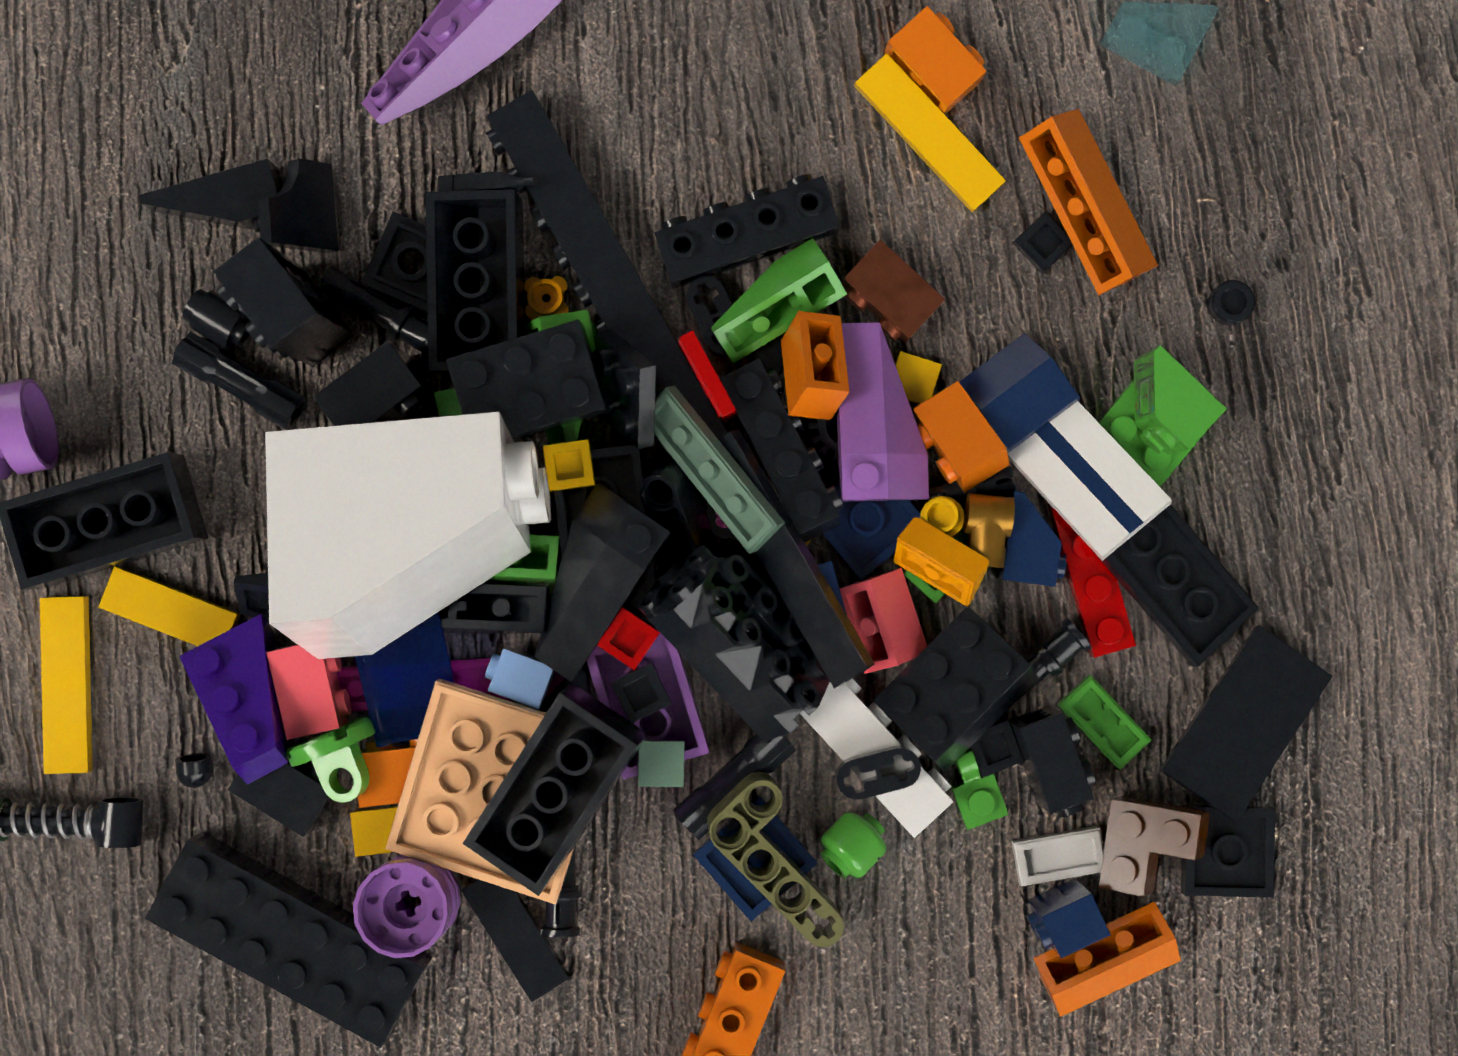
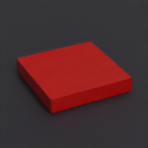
M692 330L682 335L678 340L679 348L702 386L705 395L714 407L718 419L725 423L735 418L736 409L694 331Z

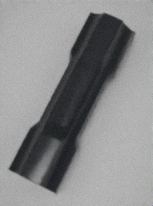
M191 331L185 338L181 339L174 351L171 364L200 381L213 383L251 405L256 413L285 430L291 429L305 409L308 398L274 379H266L229 358L223 349Z
M755 734L745 743L744 748L703 786L697 787L673 809L675 816L694 837L700 840L708 832L707 819L713 807L750 773L760 771L770 774L774 772L796 751L795 747L785 736L764 742Z

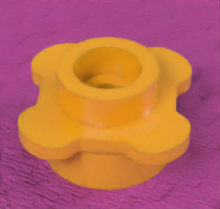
M555 276L551 280L538 279L536 277L529 278L524 284V289L528 293L527 299L529 303L525 308L526 315L531 320H534L541 316L568 313L569 308L564 301V292L568 288L566 280L560 276ZM545 294L550 295L551 299L549 302L542 300Z

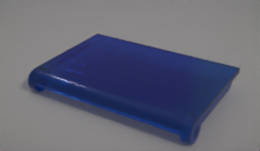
M439 612L376 653L355 656L369 717L376 731L374 734L376 747H385L395 742L418 739L435 681L440 678L455 683Z

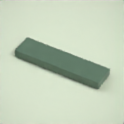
M676 386L666 387L655 399L654 435L749 554L758 551L785 522Z

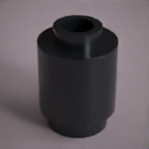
M198 289L188 300L182 317L189 322L190 328L227 350L235 345L242 346L249 338L250 334L245 326L250 323V320L239 309L236 311L231 309L220 294L213 290L206 292L203 289Z

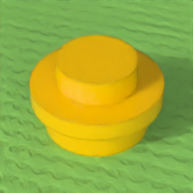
M938 496L932 498L923 506L920 519L954 538L961 532L964 526L965 514L961 505L955 499L947 496Z

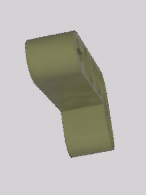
M760 771L750 773L713 807L708 814L707 826L710 839L714 846L810 943L818 947L832 946L838 942L843 934L844 925L841 915L833 901L762 830L781 809L783 802L782 793L775 779L768 773ZM759 786H766L772 790L770 800L763 805H755L749 801L751 791ZM724 818H735L740 822L738 831L731 836H722L716 831L718 823ZM762 849L771 853L769 862L763 867H752L747 863L750 854L756 850ZM794 881L802 885L801 891L794 898L787 899L779 895L780 888L787 882ZM810 904L813 911L820 918H828V925L825 927L819 923L814 925L812 917L807 911Z

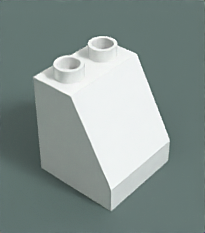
M500 412L265 432L269 624L317 659L372 655L531 552L529 524L549 523L551 520L546 468H538L534 442L514 443Z

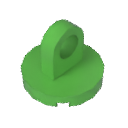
M368 717L348 722L338 729L325 731L326 733L309 741L306 739L287 748L285 753L291 767L312 761L323 790L334 801L340 803L350 802L362 795L368 788L370 777L357 742L376 733L371 718ZM339 768L346 769L352 775V789H346L340 785L337 778Z

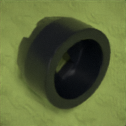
M192 753L175 759L176 774L179 781L186 787L197 788L203 786L210 779L213 769L212 755Z

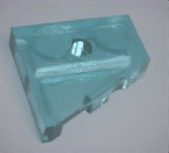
M1123 2L1099 45L1176 86L1186 71L1219 8L1215 5Z

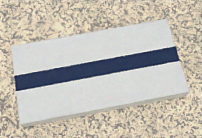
M1078 401L1010 452L1007 451L1008 459L1102 561L1166 509L1172 501Z

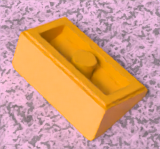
M918 517L913 518L897 537L894 563L965 606L971 604L989 566V560Z

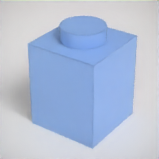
M508 646L503 648L501 655L493 653L485 673V678L491 680L488 688L489 692L539 709L543 706L555 671L535 658V656Z

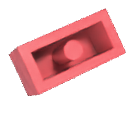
M902 568L871 576L839 588L847 617L875 665L864 671L865 674L899 666L916 658L927 647Z
M298 644L266 652L287 740L338 729L348 723L347 715H351L352 707L347 690L340 688L337 672L342 669L340 657L317 659Z

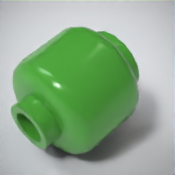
M846 812L822 836L821 845L823 851L820 855L824 862L841 878L845 879L848 875L861 878L886 852V845L881 837L885 829L869 813L862 817L853 812Z

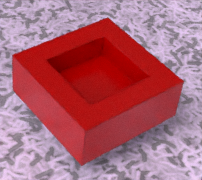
M622 607L597 646L635 671L660 632Z

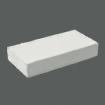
M1099 826L1011 841L1020 886L1101 872L1104 846Z

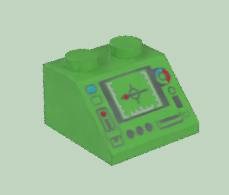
M1161 345L1140 355L1134 361L1135 424L1143 431L1140 435L1141 439L1156 453L1160 454L1164 451L1168 455L1189 449L1227 410Z

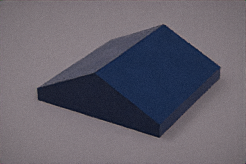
M1026 333L1022 334L959 382L1005 445L1008 452H1011L1080 400V396L1052 357Z

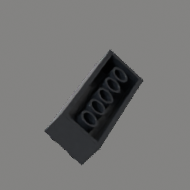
M201 832L187 840L145 917L146 920L380 1048L391 1035L433 958L424 952L414 957L393 958L377 953L363 941L354 924L353 913L205 832Z

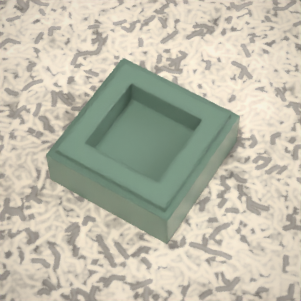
M645 739L639 747L638 787H684L685 740Z

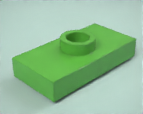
M1087 675L1056 704L1068 717H1072L1075 725L1118 770H1121L1151 741L1149 736L1091 675Z

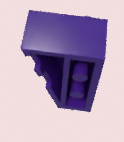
M262 614L179 656L233 770L247 785L288 763L285 753L287 745L284 726L266 652L274 650L275 635Z

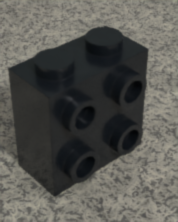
M1045 706L1009 719V724L1024 761L1022 765L1036 803L1050 814L1057 813L1058 817H1067L1084 810L1083 803L1094 799L1090 787L1096 785V781L1086 759L1081 761L1074 744L1080 742V736L1072 717L1066 718L1062 712Z

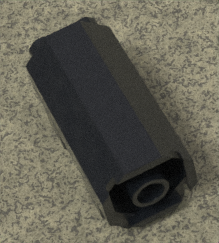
M701 545L681 560L677 561L675 558H671L658 568L655 573V578L658 581L654 583L650 592L639 601L637 607L764 742L790 734L799 726L794 719L804 710L810 716L819 707L830 682L794 618L774 621L772 612L777 608L776 595L771 588L767 587L765 581L742 556L732 555L727 558H717L705 545Z

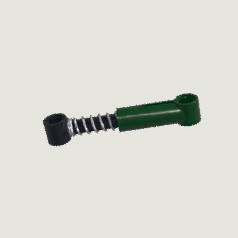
M0 797V841H5L11 833L20 838L27 833L33 838H38L45 834L51 839L61 834L64 839H68L72 835H77L79 839L92 838L96 842V846L103 848L141 846L144 800L138 798L100 799L96 805L91 804L86 808H80L78 804L74 808H65L62 803L58 807H49L47 803L43 807H34L31 802L27 807L19 806L17 802L12 804L8 797Z

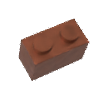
M881 240L869 250L842 282V286L846 289L847 293L844 297L859 311L863 312L867 308L879 319L877 322H880L884 335L894 342L900 338L906 343L945 300L943 296Z

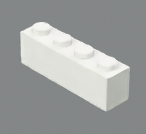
M853 679L835 689L829 682L819 707L810 716L804 710L800 713L843 761L850 757L893 746H904L914 752L917 757L921 755L920 751L904 734L896 740L885 728L892 721L874 702L868 708L856 696L862 688ZM896 755L893 757L894 764L892 766L880 769L881 775L894 772L899 779H903L906 777V769L912 767V762L904 761L901 755ZM857 766L850 768L861 781L876 776L875 770L861 773ZM921 767L919 778L913 785L876 796L914 838L953 803L952 799L945 793L952 786L934 767L929 772H926Z

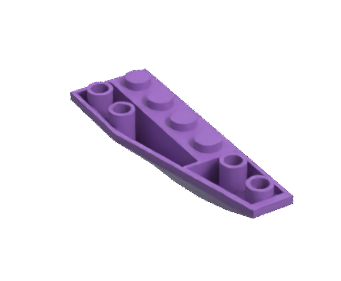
M441 0L380 80L372 86L361 104L380 125H383L431 102L462 84L501 57L532 31L562 0Z

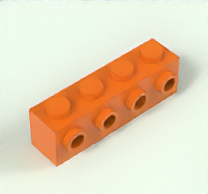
M1079 108L1052 116L1019 137L1098 296L1158 266Z
M735 942L731 953L724 950L714 976L721 978L714 994L708 991L705 994L697 1016L704 1019L698 1035L690 1032L681 1056H751L785 974V962L739 942Z

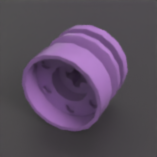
M29 378L0 384V480L8 479L13 470L17 474L27 475L53 469L58 462L59 456L58 433L51 407L41 387L33 379Z
M400 854L372 871L358 887L353 903L354 924L363 941L377 953L393 958L414 957L429 949L456 920L461 904L459 883L451 870ZM409 893L411 897L419 896L421 899V903L416 907L414 904L405 903L404 897Z

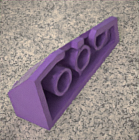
M880 322L842 323L850 392L837 410L839 497L842 502L928 500V454Z

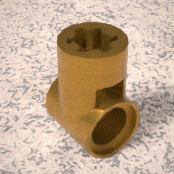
M968 493L964 512V532L969 533L966 546L989 560L988 567L1004 568L1005 537L1011 536L1014 523V498Z

